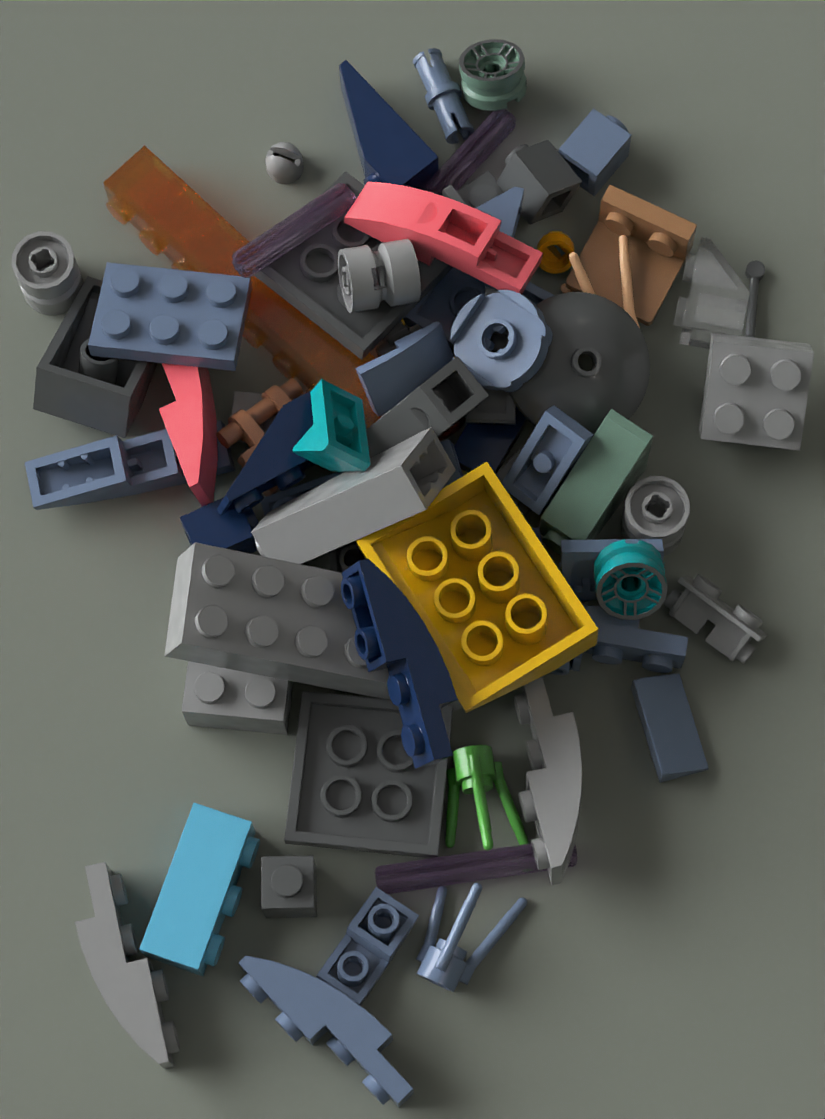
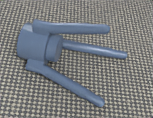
M480 883L472 885L447 940L439 938L435 946L447 895V888L445 886L438 887L424 944L416 960L421 962L416 974L451 992L455 991L459 981L468 985L476 967L527 906L526 898L522 897L517 900L469 959L464 962L467 951L457 945L475 908L477 899L482 891V885Z

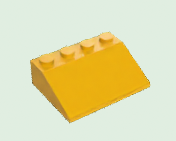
M488 462L442 488L427 510L356 541L366 559L373 562L392 580L423 620L439 649L449 672L458 702L465 713L558 669L597 644L598 627Z

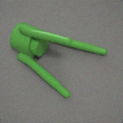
M471 745L453 751L454 768L447 770L449 790L446 816V847L453 848L455 845L460 787H462L464 794H474L484 849L491 850L493 848L492 829L485 792L493 789L492 782H494L521 849L527 850L530 846L505 782L502 762H494L492 747L488 745Z

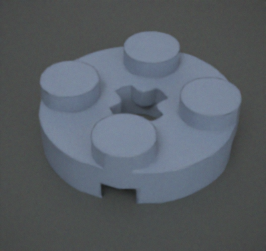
M498 290L500 293H492L487 296L480 294L462 307L453 322L450 341L454 343L455 357H459L484 389L514 392L523 383L530 380L542 366L548 352V347L552 342V330L546 324L542 311L520 293L512 290ZM508 329L509 342L504 349H499L497 352H491L495 345L490 340L492 334L495 331L502 334Z

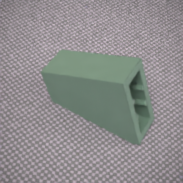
M613 409L606 415L541 517L540 532L544 536L542 540L551 550L561 555V540H595L625 499L629 490L646 470L653 435Z

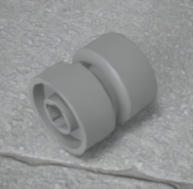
M38 231L22 239L12 253V268L26 302L35 311L44 315H59L67 312L84 281L71 245L66 239L50 231Z
M409 239L383 242L379 245L378 250L374 252L368 245L339 250V281L343 300L349 313L377 309L383 300L390 307L419 302L421 295L420 272L415 249ZM371 268H376L377 286H374Z
M649 476L639 480L629 490L625 500L621 519V535L623 539H662L664 556L670 554L679 546L690 514V500L685 489L675 480L665 476Z

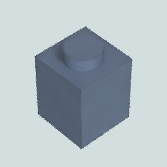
M593 108L559 148V153L582 180L580 187L595 196L629 156L632 135L628 133L627 128L620 120L610 115L605 117Z

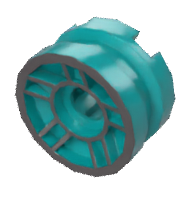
M625 539L619 540L602 549L595 559L594 580L596 582V597L600 607L609 615L619 619L637 620L657 611L665 601L668 588L665 577V565L661 559L660 552L652 544L640 539L638 544L626 543Z

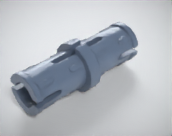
M430 48L428 53L431 57L430 63L432 67L429 66L424 51L415 56L413 64L427 91L425 101L430 110H435L445 134L446 142L456 144L459 143V139L456 135L457 129L455 124L458 126L463 141L472 136L474 127L470 123L460 101L462 97L460 86L457 82L451 80L440 49Z

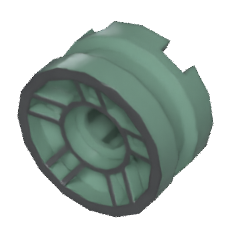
M499 39L484 40L469 46L461 54L459 70L462 77V94L464 100L472 107L491 111L508 108L507 102L513 99L519 102L525 96L527 89V80L524 73L525 57L522 49L515 43Z

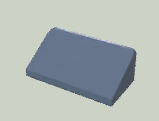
M680 674L644 677L633 680L631 691L659 783L708 770V764Z

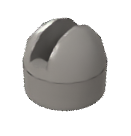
M279 142L273 145L267 152L265 158L266 170L273 181L280 184H289L301 176L304 168L303 157L296 146L290 142ZM279 155L295 159V163L291 162L288 159L280 157Z

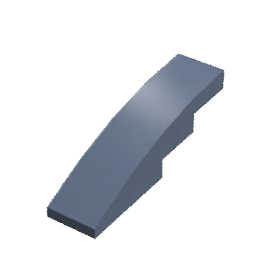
M221 420L217 421L218 432L225 427ZM166 429L122 441L116 435L25 462L32 504L36 510L120 498L187 483ZM217 438L218 463L216 476L235 471L231 448H225Z

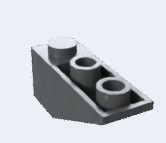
M455 357L366 429L370 458L430 427L433 428L437 437L441 436L489 396L459 357Z

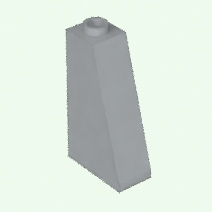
M430 427L370 458L371 465L366 471H346L269 511L251 531L259 554L264 557L302 564L427 510L456 471L433 428Z

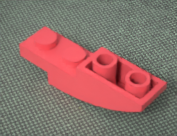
M367 182L344 217V223L381 242L409 239L415 249L417 260L429 266L433 259L436 258L498 290H512L521 295L542 260V252L499 231L501 220L456 200L408 186Z

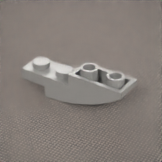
M540 677L521 686V694L514 695L519 722L521 725L529 723L533 740L526 741L533 771L526 772V791L519 792V799L525 822L535 821L539 838L531 840L538 870L547 869L551 885H555L563 881L572 858L578 834L581 812L582 761L574 712L553 716L543 677Z
M106 862L85 866L95 917L76 921L75 924L82 951L92 977L106 1004L137 1045L162 1068L175 1067L172 1053L180 1051V1044L174 1021L165 1022L161 1002L169 1000L163 969L154 971L153 964L148 958L131 962L130 956L138 954V947L132 924L123 925L120 905L128 904L121 873L113 875Z

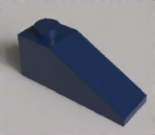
M347 60L339 65L341 90L365 176L364 184L366 185L367 182H382L424 190L439 178L438 156Z

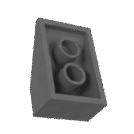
M87 276L36 367L33 409L126 438L143 404L158 363L90 355L88 343L102 280Z

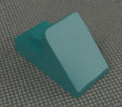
M321 379L310 392L313 425L297 442L292 451L330 471H366L371 463L363 400Z

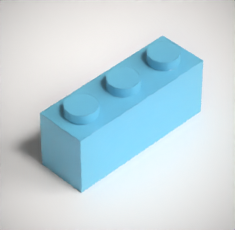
M193 803L139 948L145 957L200 976H204L207 965L216 966L225 941L224 936L218 935L225 915L229 917L234 916L241 899L243 888L236 886L243 867L249 869L252 867L260 845V839L254 838L256 831L251 821Z

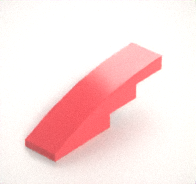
M162 363L176 401L159 408V412L188 486L203 507L214 501L218 463L217 417L208 368Z

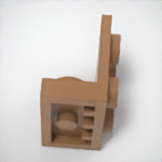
M609 185L601 199L599 220L579 255L594 293L616 303L624 309L619 260V236L626 235L630 252L635 315L638 322L650 326L692 249L697 224L613 185ZM572 268L566 279V287L574 292H582Z

